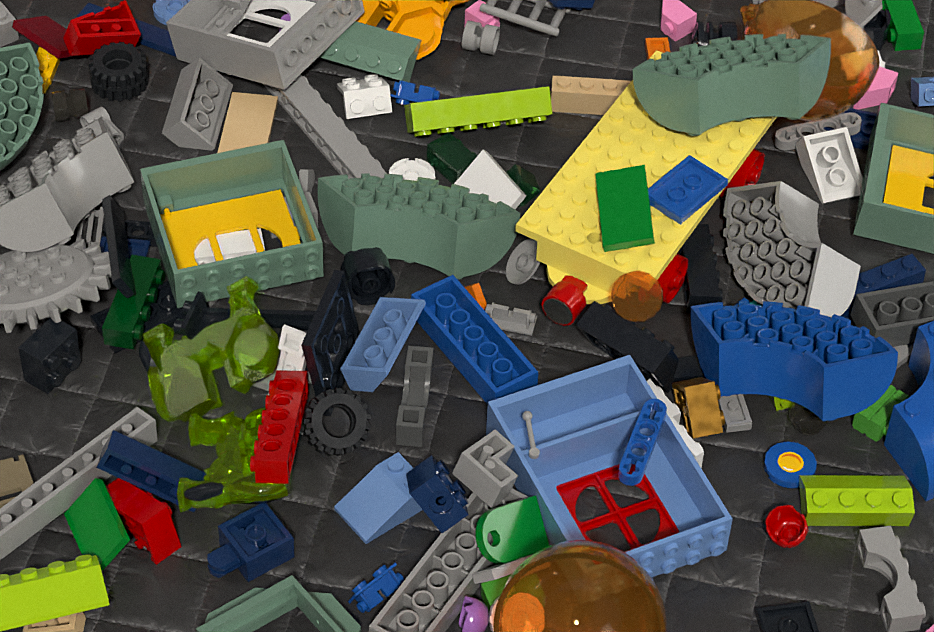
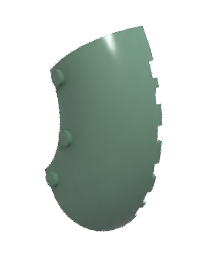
M763 34L744 35L745 40L731 41L730 37L709 40V45L699 47L696 43L679 47V51L664 52L661 54V59L656 61L649 59L632 69L635 92L645 111L655 121L669 129L686 132L690 136L701 135L708 129L726 122L743 121L746 118L772 116L787 117L790 120L800 119L815 105L824 88L830 64L831 38L801 35L800 39H786V34H778V36L763 39Z
M30 42L0 48V171L10 164L26 146L35 130L43 104V78L40 76L39 62Z
M370 173L361 174V178L348 179L347 174L318 178V205L323 226L333 245L344 255L349 251L378 247L382 249L388 259H398L407 263L415 262L426 265L448 276L454 275L459 280L466 276L481 273L494 266L508 252L517 235L516 224L520 220L521 213L501 201L497 202V204L489 201V196L484 193L480 195L469 193L470 188L456 184H452L451 187L439 185V180L418 177L417 181L404 180L403 175L384 174V178L370 176Z

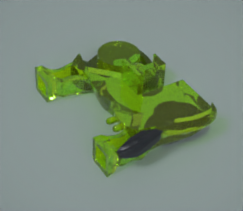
M245 276L227 286V292L230 295V318L204 328L192 340L183 335L182 340H174L172 344L174 331L163 323L142 334L144 340L141 341L139 347V357L147 371L153 403L157 413L163 420L168 422L178 419L183 422L201 418L211 409L222 406L212 370L224 366L230 387L243 394L247 393L254 383L266 379L275 372L281 351L278 349L280 339L275 330L261 317L253 301L254 294L258 289V283L253 279Z
M266 408L252 411L246 416L245 420L236 417L234 411L221 418L211 420L202 419L197 413L190 414L188 431L191 447L200 444L216 446L215 450L218 458L213 461L210 468L205 469L204 472L209 474L204 476L205 481L179 478L177 498L180 513L189 510L191 507L217 509L230 504H265L280 500L290 494L292 472L288 484L256 483L255 472L250 471L251 455H254V442L258 440V426L262 425V410H266Z

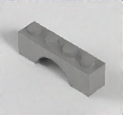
M891 526L860 530L856 548L863 567L882 573L893 587V590L883 597L880 609L886 631L908 632L920 630L922 619L926 616L925 606L923 602H919L917 597V585L914 579L911 580L908 573L909 565L906 557H902L899 537L894 535Z

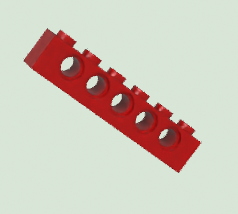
M276 370L274 380L269 382V395H266L265 400L266 410H262V425L258 426V440L254 442V455H251L250 471L255 472L256 483H289L309 394L308 371Z

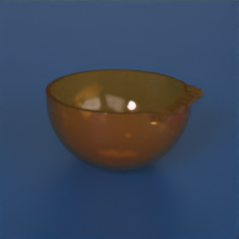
M766 0L759 5L750 3L749 6H742L740 8L744 22L741 40H745L744 35L763 34V39L778 36V34H786V39H800L801 35L831 38L830 64L824 88L815 105L800 119H796V121H821L838 116L858 103L869 90L879 70L878 51L867 33L846 15L813 0Z
M571 540L556 543L537 551L514 570L498 599L494 614V632H667V617L658 587L648 572L634 558L624 551L605 543L590 540Z

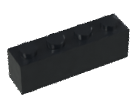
M698 224L677 252L688 259L687 273L682 284L686 312H691V306L717 303L723 300V291L718 287L720 272L715 268L717 254L713 252L714 235L710 234L709 224Z

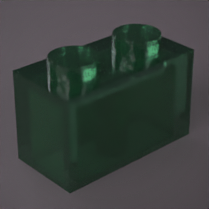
M449 132L427 144V162L452 184L459 179L477 157L474 152H471L463 145L461 140L456 139Z

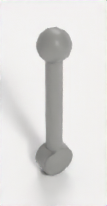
M525 411L522 414V418L526 421L530 442L529 457L537 459L540 451L535 446L531 424L533 415L530 411Z

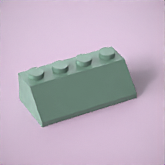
M355 21L319 58L396 81L410 82L422 40Z

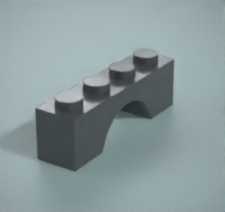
M408 345L401 405H399L396 423V445L422 447L433 373L434 348Z

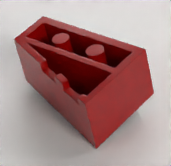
M120 478L106 486L126 532H129L137 540L134 542L135 546L139 549L145 547L150 552L151 560L156 565L182 547L171 518L172 510L167 503L158 501L151 493L144 492L137 486Z

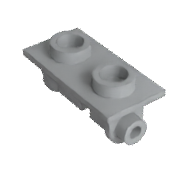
M492 302V305H486V313L501 330L532 336L537 320L536 313H532V310L514 308L513 311H510L508 306L498 305Z

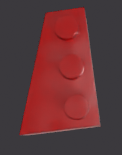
M124 0L115 7L111 8L108 6L96 14L91 12L70 20L63 40L70 56L94 54L93 51L101 49L100 46L104 44L109 45L112 42L131 43L136 47L141 33L126 0Z

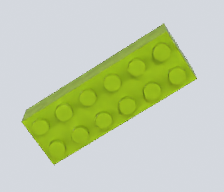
M549 86L404 105L407 132H414V137L431 135V130L436 129L437 134L455 132L454 127H460V131L478 129L477 124H482L483 128L501 126L500 121H505L506 125L524 123V118H528V123L546 120L547 115L553 114Z

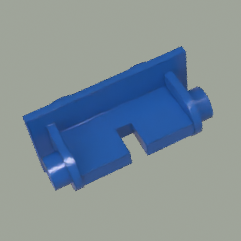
M400 80L395 82L393 86L396 95L390 94V97L396 99L395 103L406 105L410 102L438 100L440 91H437L434 87L420 85L418 93H414L416 84Z
M394 563L389 568L383 565L372 574L375 579L368 584L365 580L358 584L352 590L354 595L348 601L349 604L356 599L358 602L356 606L361 613L365 611L370 612L384 600L378 593L379 590L386 598L396 591L404 582L403 576L400 573L395 574L393 571L397 564Z

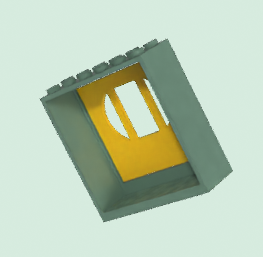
M885 103L880 104L870 134L853 235L934 254V209L922 206L925 186L934 188V180L929 179V177L934 175V115Z
M284 140L140 169L145 209L177 308L183 307L186 300L193 301L198 291L203 292L205 301L208 302L324 277L323 242ZM282 191H283V193H284L285 199H286V201H287L288 207H289L290 212H291V215H292V217H293L295 226H294V224H293V221H292V219H291L290 213H289V211H288V208H287L286 202H285V200H284ZM257 228H263L275 234L281 241L282 248L265 251ZM248 229L256 253L224 260L216 235ZM208 239L216 262L198 265L194 258L195 250L201 241Z

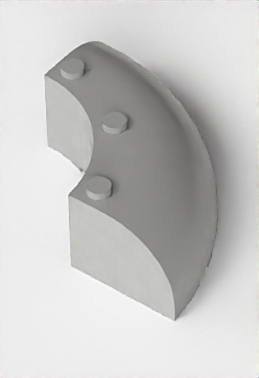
M103 117L75 131L77 134L74 138L58 141L50 153L44 150L31 159L33 164L30 167H21L9 176L8 180L10 183L6 186L0 185V245L20 252H34L55 244L62 245L71 239L77 224L90 215L89 212L99 205L103 198L108 195L111 196L116 192H124L131 187V184L134 183L133 176Z
M782 181L727 188L723 215L727 220L726 228L723 229V236L727 238L728 247L725 250L728 261L732 264L735 271L733 274L738 283L749 293L748 295L762 305L763 301L783 303L785 308L797 309L798 305L819 309L821 315L831 318L834 314L841 316L852 302L861 266L821 243L817 227L819 204Z

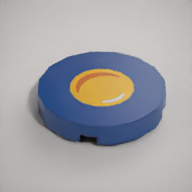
M781 442L770 447L767 451L763 468L773 483L781 487L793 489L799 488V475H815L817 461L814 454L807 447L795 442Z

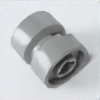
M467 21L462 37V49L470 51L480 49L481 53L494 55L499 42L500 27L489 24L482 27L479 22Z

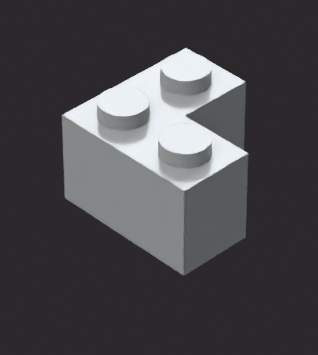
M493 430L461 453L452 474L490 508H493L509 495L518 477L506 465L515 446L497 430Z

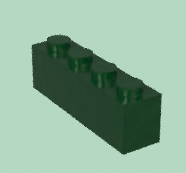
M132 254L130 264L135 294L125 298L117 290L102 331L105 345L134 350L137 340L142 339L143 324L145 321L148 322L150 318L151 304L157 300L158 286L164 282L165 270H162L161 259Z

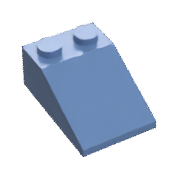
M399 452L377 464L334 506V510L365 544L422 511V508L409 494L406 473L411 471L413 467Z

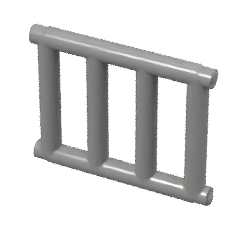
M487 0L486 4L482 3L480 6V11L556 37L559 34L558 27L565 13L568 14L571 11V7H565V9L555 8L549 0H527L536 3L528 18L516 14L523 0H513L507 11L494 7L498 0ZM544 6L557 10L550 25L537 21Z

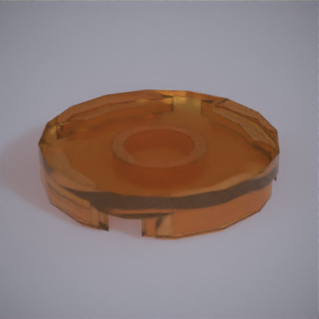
M640 270L620 276L614 283L611 292L613 307L626 320L632 322L647 321L656 315L663 302V290L659 281L651 274Z

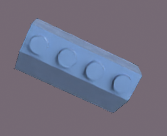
M379 298L341 367L350 390L373 392L387 377L426 304L425 300Z

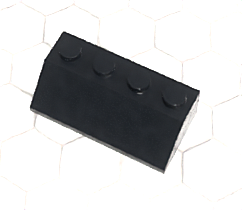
M594 301L576 324L589 342L613 359L630 355L646 380L651 379L656 386L669 393L679 358L673 351L675 347L665 339L661 341L655 339V335L645 327L639 329L635 326L636 323L628 316H618L616 314L617 311L607 303L602 306Z

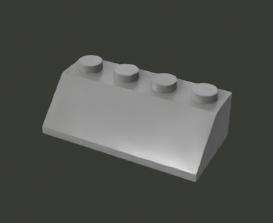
M200 57L181 69L162 134L178 147L210 151L215 149L233 84Z

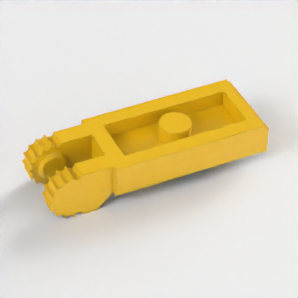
M39 46L36 56L39 62L40 76L43 78L42 93L46 94L49 84H52L61 59L56 58Z

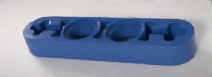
M649 399L644 403L620 462L618 477L625 485H637L644 476L666 418V404L659 399ZM653 410H656L654 420L650 419V414ZM649 428L654 433L646 436L641 434L640 430ZM634 448H641L646 453L638 456L633 454L632 450ZM631 464H634L635 471L632 474H628Z

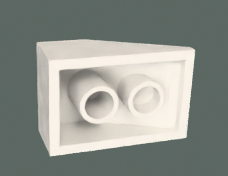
M847 127L803 136L795 144L801 166L822 204L860 196L863 178Z

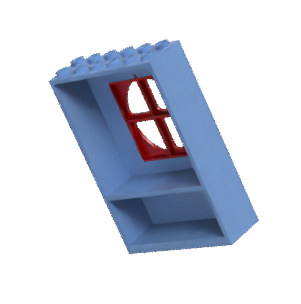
M630 355L488 402L486 435L493 430H497L515 446L506 463L518 475L514 485L519 492L527 496H537L550 549L581 603L588 600H597L604 594L621 591L627 586L638 582H646L654 576L671 573L676 568L687 564H696L701 559L718 556L726 551L728 546L732 517L667 413L641 482L635 485L644 491L649 498L621 508L616 504L606 487V481L619 480V465L644 403L649 399H657ZM653 410L650 414V419L654 420L656 410ZM525 411H530L533 415L531 424L535 446L540 451L537 459L529 457L530 442L526 421L522 418V414ZM649 428L640 430V433L646 436L654 433ZM634 448L632 453L641 456L646 451L641 448ZM631 464L628 474H632L635 471L634 464ZM595 487L609 513L580 522L576 518L575 513L577 499L584 489ZM649 509H655L658 511L660 518L658 533L650 543L641 544L626 518ZM609 523H615L618 525L631 549L625 552L606 549L593 542L586 535V532Z

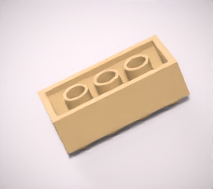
M552 76V112L605 115L631 81Z

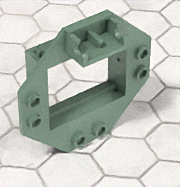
M291 575L270 588H253L208 613L205 624L196 628V631L253 632L296 607H299L320 632H361V626L331 593L307 592Z

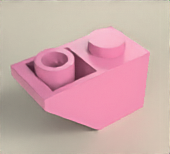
M872 64L869 71L863 73L860 81L861 85H856L853 91L852 98L855 99L853 108L859 110L878 106L881 103L887 104L895 90L898 73Z

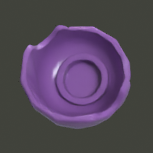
M465 596L459 618V627L462 628V632H485L489 622L487 605L476 598Z

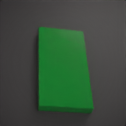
M645 165L595 173L604 252L655 244Z

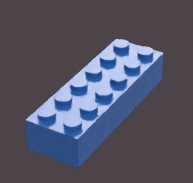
M454 275L411 294V299H422L426 302L417 319L419 325L487 405L489 401L537 386L538 371Z

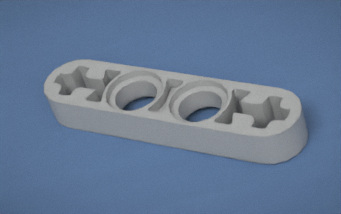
M849 112L784 127L776 131L775 146L784 151L796 149L795 144L804 136L801 133L810 132L816 134L826 132L823 129L824 127H832L834 129L847 127L849 135H855L861 129L862 120L858 114Z

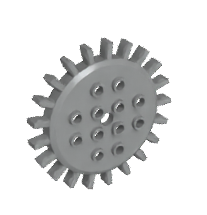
M80 238L70 246H66V243L62 245L55 244L40 251L20 252L12 250L0 255V324H4L6 333H11L15 324L27 323L32 330L36 329L39 320L51 318L55 323L61 322L60 313L68 309L76 313L83 312L80 301L98 302L100 300L98 290H108L111 287L109 278H112L109 253H101L99 244L86 248L85 240Z

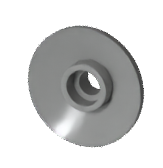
M524 240L511 253L506 266V277L510 283L514 285L523 284L536 272L540 264L536 260V240Z

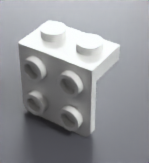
M377 74L366 75L365 79L362 80L345 78L342 79L341 83H337V89L343 94L346 119L392 112L389 84L382 77H378Z

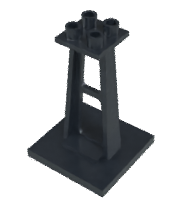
M334 270L316 311L208 308L203 292L198 291L193 301L186 300L183 304L185 319H176L174 323V333L183 336L180 340V350L188 352L191 363H197L202 350L266 363L267 352L265 350L256 351L249 349V341L210 335L214 327L213 324L258 327L261 317L272 328H282L284 325L298 330L307 331L301 346L306 360L305 371L309 372L315 396L329 389L343 388L346 380L341 367L360 334L344 271ZM334 407L327 409L323 416H331Z

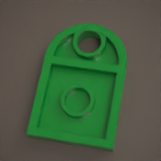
M536 495L490 509L479 518L476 526V542L481 554L488 561L497 564L507 563L550 548ZM489 532L493 537L492 545L488 543L487 539Z

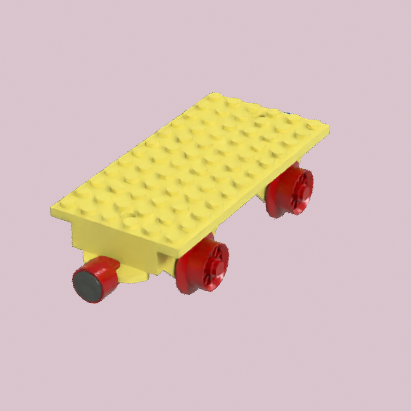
M656 50L650 59H654V61L661 59L662 52ZM632 80L516 224V232L537 241L536 260L547 265L548 280L553 287L542 301L544 313L555 323L566 326L571 325L576 320L586 304H592L594 301L599 304L612 302L615 296L625 299L630 292H639V301L642 304L647 303L652 297L664 303H670L681 288L688 268V259L677 254V252L716 199L726 196L727 188L755 185L758 182L765 155L754 148L777 117L746 118L743 121H730L712 127L701 135L690 136L686 132L669 129L655 121L641 105ZM691 155L728 179V185L681 225L650 205L655 244L604 252L595 173L645 165L649 188L686 157Z

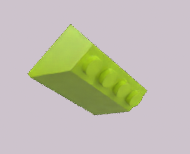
M799 475L801 511L805 516V520H807L808 526H909L915 514L912 487L905 476Z
M81 555L75 560L65 563L63 561H56L50 563L48 567L40 569L26 568L19 574L10 576L7 574L0 575V632L110 605L101 567L96 555Z

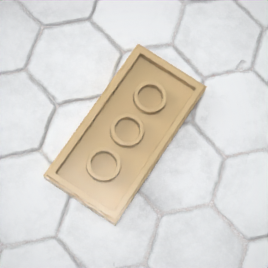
M232 92L217 153L269 143L278 106V96Z

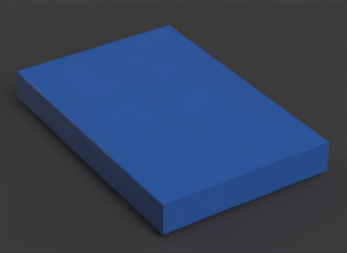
M689 155L648 188L650 205L681 225L728 185V179Z

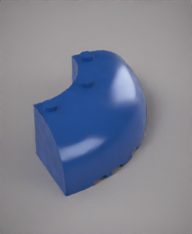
M738 301L737 306H723V302L691 306V327L697 357L706 379L715 381V385L719 386L721 397L737 394L774 396L806 407L822 421H833L837 418L861 412L874 404L886 392L895 376L898 352L882 337L875 338L870 335L869 329L864 326L860 328L852 326L851 320L834 314L831 318L821 315L819 309L798 305L797 309L785 308L783 303L763 301V306L747 304V301Z
M934 321L918 327L908 367L914 374L919 389L908 399L893 406L884 446L925 501L934 498Z

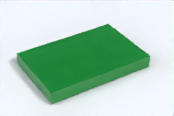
M95 478L64 515L82 555H96L101 571H103L130 541V538L103 480Z

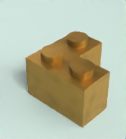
M699 377L674 382L672 388L675 404L683 411L685 429L691 438H698L723 433L722 425H725V417L723 411L719 410L718 400L721 399L719 386L715 385V381Z

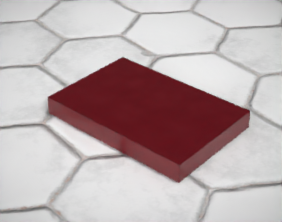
M48 16L14 20L13 29L56 58L73 57L70 56L63 40L67 29Z

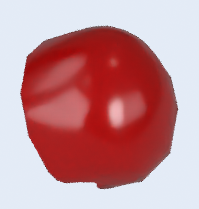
M792 505L777 506L768 513L765 519L769 538L782 548L798 546L805 540L809 531L805 516L799 513Z

